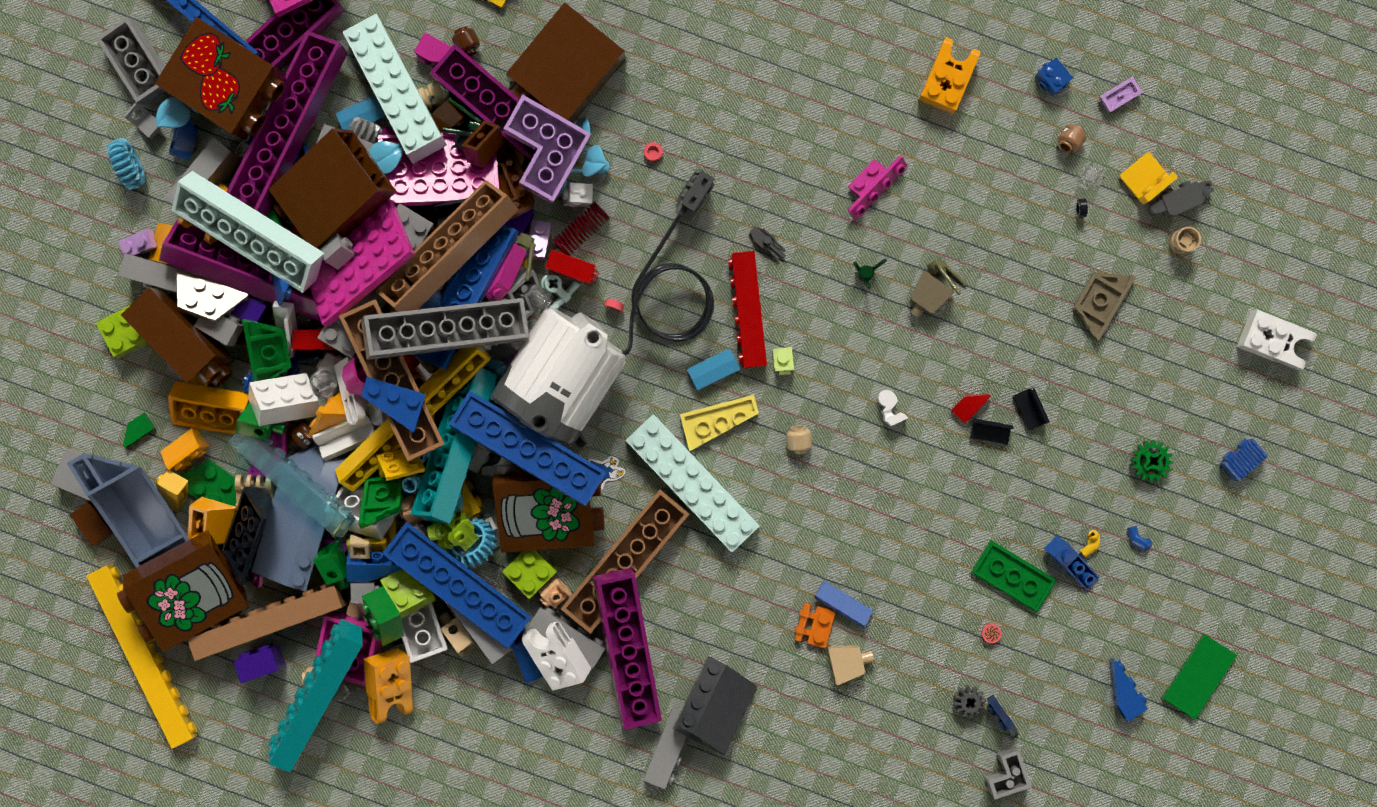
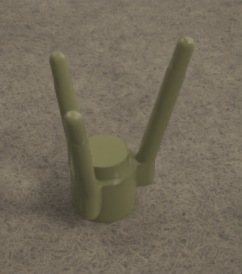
M520 233V236L517 235L514 242L526 252L529 250L525 280L529 281L536 244L533 243L535 240L533 237Z
M940 257L927 265L929 274L932 276L936 275L937 277L943 275L958 295L961 292L947 275L946 271L963 286H967V283Z

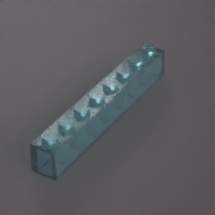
M235 433L228 442L333 536L344 537L355 522L356 518L351 514V509L345 505H340L338 503L339 499L336 496L324 491L326 488L322 484L314 482L311 479L312 475L308 472L301 471L298 468L299 464L285 457L286 453L278 447L275 448L270 439L261 440Z

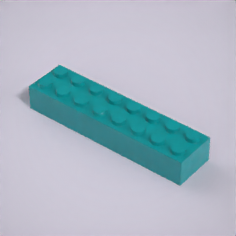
M481 368L447 401L438 428V432L445 445L430 452L410 515L433 523H451L477 442L450 427L449 422L469 391L490 402L492 390L496 386V374Z
M340 619L338 624L333 625L330 632L331 637L329 640L324 641L321 648L322 653L320 656L315 657L312 664L313 669L311 672L306 673L303 680L304 685L302 688L297 689L294 696L295 701L293 704L290 703L285 712L286 717L284 720L281 719L279 721L277 733L275 735L272 734L269 739L268 746L270 748L267 752L269 765L291 772L362 647V627Z

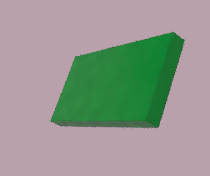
M992 540L988 542L971 570L972 574L1035 612L1039 611L1057 579Z
M1203 633L1161 698L1196 720L1237 655Z

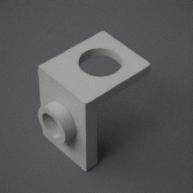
M136 102L124 115L128 121L138 127L150 139L161 129L156 124V118ZM136 110H140L141 115L138 118L133 119V112Z

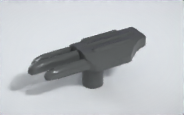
M754 226L749 232L753 241L775 258L779 259L780 257L769 247L782 258H785V255L773 245L774 243L783 252L786 251L775 240V237L764 228Z

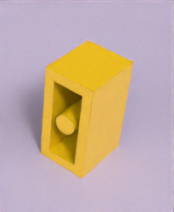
M167 470L164 475L161 474L156 481L157 490L170 509L177 512L187 499L188 480Z

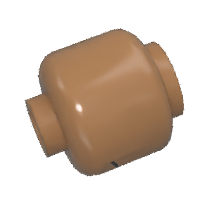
M1069 124L1065 126L1057 138L1059 148L1066 153L1077 152L1086 140L1084 129L1080 125Z

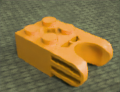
M946 37L918 100L953 115L967 87L980 56V51L973 49L966 60H955L951 55L953 41ZM943 84H944V85H946L948 88L946 89V91H944V90H942V87H943V86H940V85H943Z
M395 648L364 658L366 694L369 700L370 717L374 723L378 725L385 722L387 712L394 704L405 715L412 713L410 656L401 649Z

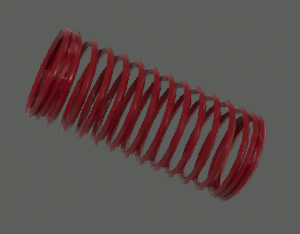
M595 201L590 204L591 209L587 207V211L584 210V214L580 213L581 217L577 216L578 220L574 219L575 223L571 222L572 226L568 225L570 230L565 228L566 233L561 231L563 236L558 234L560 239L558 237L552 239L564 254L571 256L564 246L571 253H574L568 244L574 250H577L571 241L580 248L574 238L583 245V242L577 235L586 242V239L577 229L589 239V236L580 225L593 236L583 222L594 233L596 231L587 220L599 230L590 217L602 227L593 214L603 224L605 222L597 212L606 221L610 220V217Z

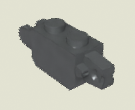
M1189 180L1179 184L1180 188L1173 191L1172 188L1162 191V196L1157 198L1158 202L1148 206L1146 211L1150 216L1163 212L1164 216L1170 218L1203 204L1206 195L1215 191L1212 182L1209 180L1191 183Z

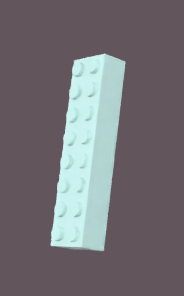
M374 14L343 31L411 162L414 164L447 146L378 15Z
M193 171L178 181L171 211L302 293L316 282L324 256L322 251Z
M654 414L625 440L731 552L760 527Z

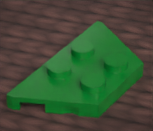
M242 319L253 382L277 378L280 373L290 369L292 366L285 330Z
M207 460L180 475L188 480V493L197 499L205 497L235 506L236 477L212 460Z
M377 469L365 480L358 522L360 529H364L401 511L404 493L402 482L404 477L387 481L385 477H380L379 470Z

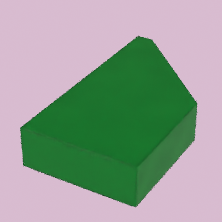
M145 412L128 422L123 443L124 448L129 447L156 429Z

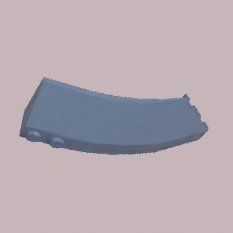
M314 443L307 449H303L286 459L252 568L253 573L288 587L302 591L308 589L315 567L313 558L320 550L329 520L326 510L337 495L340 485L335 469L349 456L350 451L325 462L321 456L317 443Z
M83 453L67 462L68 467L84 493L109 525L136 568L190 540L142 467L88 453Z

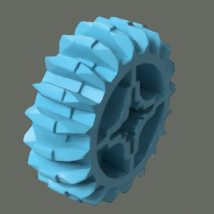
M120 138L107 144L109 161L121 183L129 190L137 189L145 184V171L138 154L128 140Z
M468 518L475 526L474 532L482 533V535H478L479 539L466 551L467 554L460 553L464 551L460 546H453L446 552L468 569L470 566L475 569L477 564L482 566V562L484 560L488 561V556L493 555L492 550L497 548L495 544L497 538L495 537L496 532L485 520L477 518L471 520Z

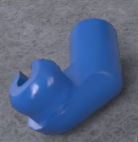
M1137 526L1127 528L1133 546L1140 550H1148L1152 546L1150 539L1139 536Z

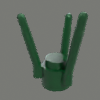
M448 98L450 103L472 118L471 120L465 116L463 117L469 123L468 130L472 134L483 122V119L475 116L453 99ZM442 128L444 132L454 134L462 132V130Z
M887 259L881 260L873 267L868 265L860 267L856 261L853 262L855 270L858 271L859 279L864 281V285L868 289L871 288L869 280L873 277L874 271L885 264Z

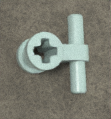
M545 275L541 279L542 289L547 292H554L559 297L550 306V308L556 310L564 302L567 303L571 299V295L580 284L574 281L564 290L561 287V279L556 275ZM549 280H554L553 287H549Z

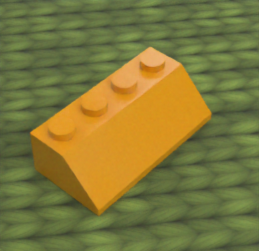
M175 381L168 396L171 424L245 436L237 434L236 427L237 419L249 404V393Z

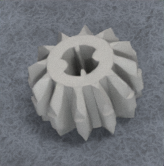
M355 117L349 125V130H353L358 138L373 144L378 142V135H382V128L379 125L363 118Z

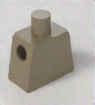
M924 270L910 299L916 302L910 313L917 318H920L925 310L933 314L954 293V290Z

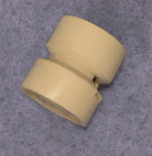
M436 81L428 84L426 89L423 87L418 89L429 111H432L434 106L439 108L446 101L443 91Z
M1184 227L1177 230L1169 239L1170 248L1177 254H1186L1196 250L1201 243V235L1193 227Z

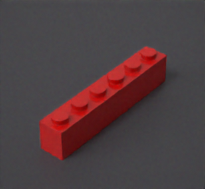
M755 251L732 253L731 258H728L729 270L733 269L734 277H730L731 289L735 288L736 296H732L733 308L737 307L738 315H734L735 327L739 326L740 334H736L737 345H741L742 353H738L739 364H743L744 368L767 366Z

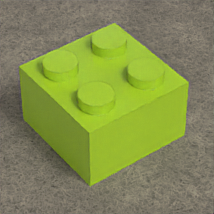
M129 306L96 322L113 357L122 358L148 344L121 316Z
M539 550L522 551L502 572L530 599L558 569Z
M403 569L380 580L400 612L401 619L436 601L430 589Z

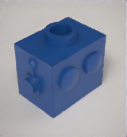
M1054 58L1050 63H1044L1042 69L1038 70V73L1035 75L1040 81V87L1044 91H1048L1052 96L1055 93L1058 94L1060 90L1067 88V83L1074 78L1057 58Z

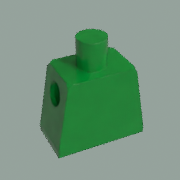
M249 402L237 419L236 433L268 440L273 432L283 435L287 424L281 422L259 426Z
M340 541L322 546L313 558V561L327 585L336 583L338 590L347 588L349 586L346 579L347 558Z

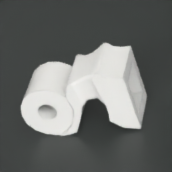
M884 390L878 394L877 401L879 405L884 407L881 411L883 421L888 426L908 419L901 412L896 415L891 412L898 402L896 395L892 391Z

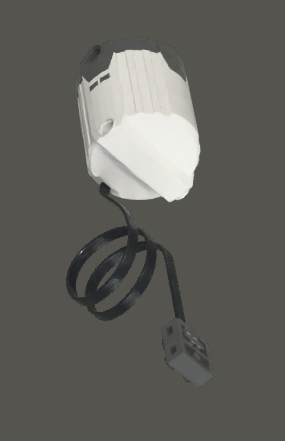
M695 169L676 199L679 206L675 212L678 215L640 273L632 289V310L627 349L621 352L620 349L607 341L608 335L596 321L581 312L571 318L554 308L546 309L529 333V338L524 341L491 393L490 398L496 404L504 407L519 418L521 423L535 432L571 447L579 438L626 363L625 356L629 354L633 345L635 315L650 332L669 341H686L696 337L705 329L714 311V296L707 281L697 272L681 264L665 263L649 271L648 269L681 217L689 221L692 220L697 210L704 203L706 192L710 193L713 189L715 178L702 170ZM667 270H683L693 274L702 284L706 295L705 309L699 321L691 329L678 334L663 333L652 328L645 322L639 310L638 303L647 285L654 277Z

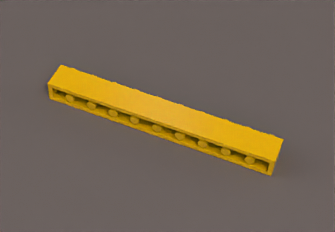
M485 347L459 349L453 355L446 370L439 368L419 388L420 393L426 394L424 402L431 417L491 360ZM388 419L335 469L339 483L350 491L354 492L378 469L376 455L395 451L401 447Z
M113 564L106 565L86 575L171 749L198 736L196 733L197 727L193 721H190L188 717L189 711L186 705L182 704L179 698V690L173 686L171 674L168 670H165L162 664L163 658L154 648L155 643L153 642L148 645L142 638L137 624L143 620L139 618L136 610L128 614L118 599L117 593L123 590L119 569L116 566L114 567Z

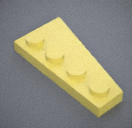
M754 395L680 414L689 451L759 414Z

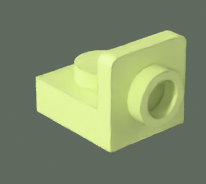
M792 347L773 349L774 371L779 372V375L791 374L790 371L795 370Z

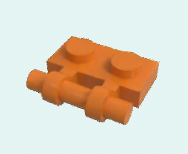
M804 602L803 609H800L799 612L800 620L798 626L795 627L794 632H796L794 640L802 642L803 635H808V644L826 648L836 611L816 606L815 613L810 612L812 604ZM808 618L813 619L811 629L805 628Z

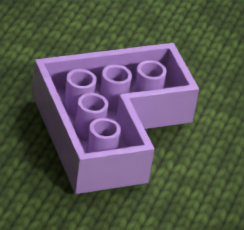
M524 95L521 96L503 129V133L536 151L518 185L553 204L591 135L586 130Z

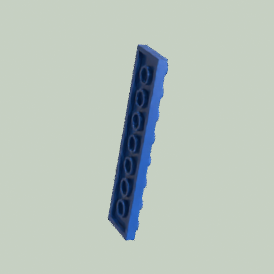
M503 225L452 275L440 298L441 306L439 307L481 303L519 232L516 229ZM456 349L412 355L446 370Z
M471 391L468 392L449 422L450 427L585 507L606 474V471L554 440L535 432L517 418Z
M408 522L403 525L382 552L384 556L506 648L511 646L532 618Z

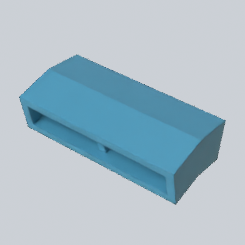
M376 96L335 113L341 128L349 130V125L355 117L363 118L373 123L387 117Z
M729 348L687 370L696 389L699 390L740 370V367Z

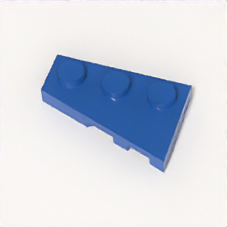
M367 377L361 397L411 432H415L426 394Z

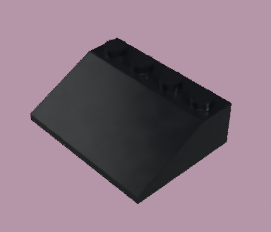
M244 486L221 551L240 585H244L267 521L269 509L272 505V497L266 488Z
M709 656L705 660L672 729L725 755L757 686L726 664Z

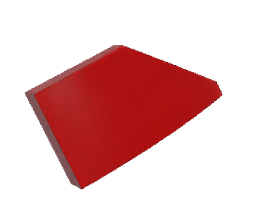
M989 393L965 395L951 411L966 423L991 395Z

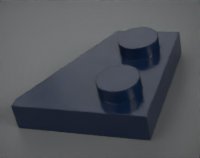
M994 695L988 697V710L993 716L996 714L1000 720L998 724L1004 732L1007 731L1012 739L1019 735L1016 726Z

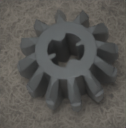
M966 685L965 692L962 688H959L958 690L961 694H954V697L958 699L953 701V705L958 706L955 711L957 713L962 711L961 716L964 718L968 714L969 718L973 719L974 712L977 716H980L978 709L985 710V707L980 705L986 702L985 698H981L984 693L982 691L977 692L978 688L976 686L971 690L970 686ZM968 698H970V699L972 700V701H971V702H972V705H971V706H969V705L967 704V701H966V700H967Z

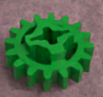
M1151 440L1150 445L1148 441H1143V446L1137 445L1138 451H1132L1135 458H1130V461H1134V465L1131 468L1137 469L1134 474H1142L1140 479L1145 480L1147 478L1148 482H1153V479L1160 481V476L1167 477L1165 472L1172 471L1168 467L1169 464H1174L1173 461L1169 460L1173 454H1167L1169 447L1162 448L1163 443L1158 442L1156 445L1155 440ZM1154 448L1157 449V451L1151 453V451H1148V449ZM1150 458H1154V464H1149L1151 461ZM1152 469L1156 473L1149 474L1146 471Z

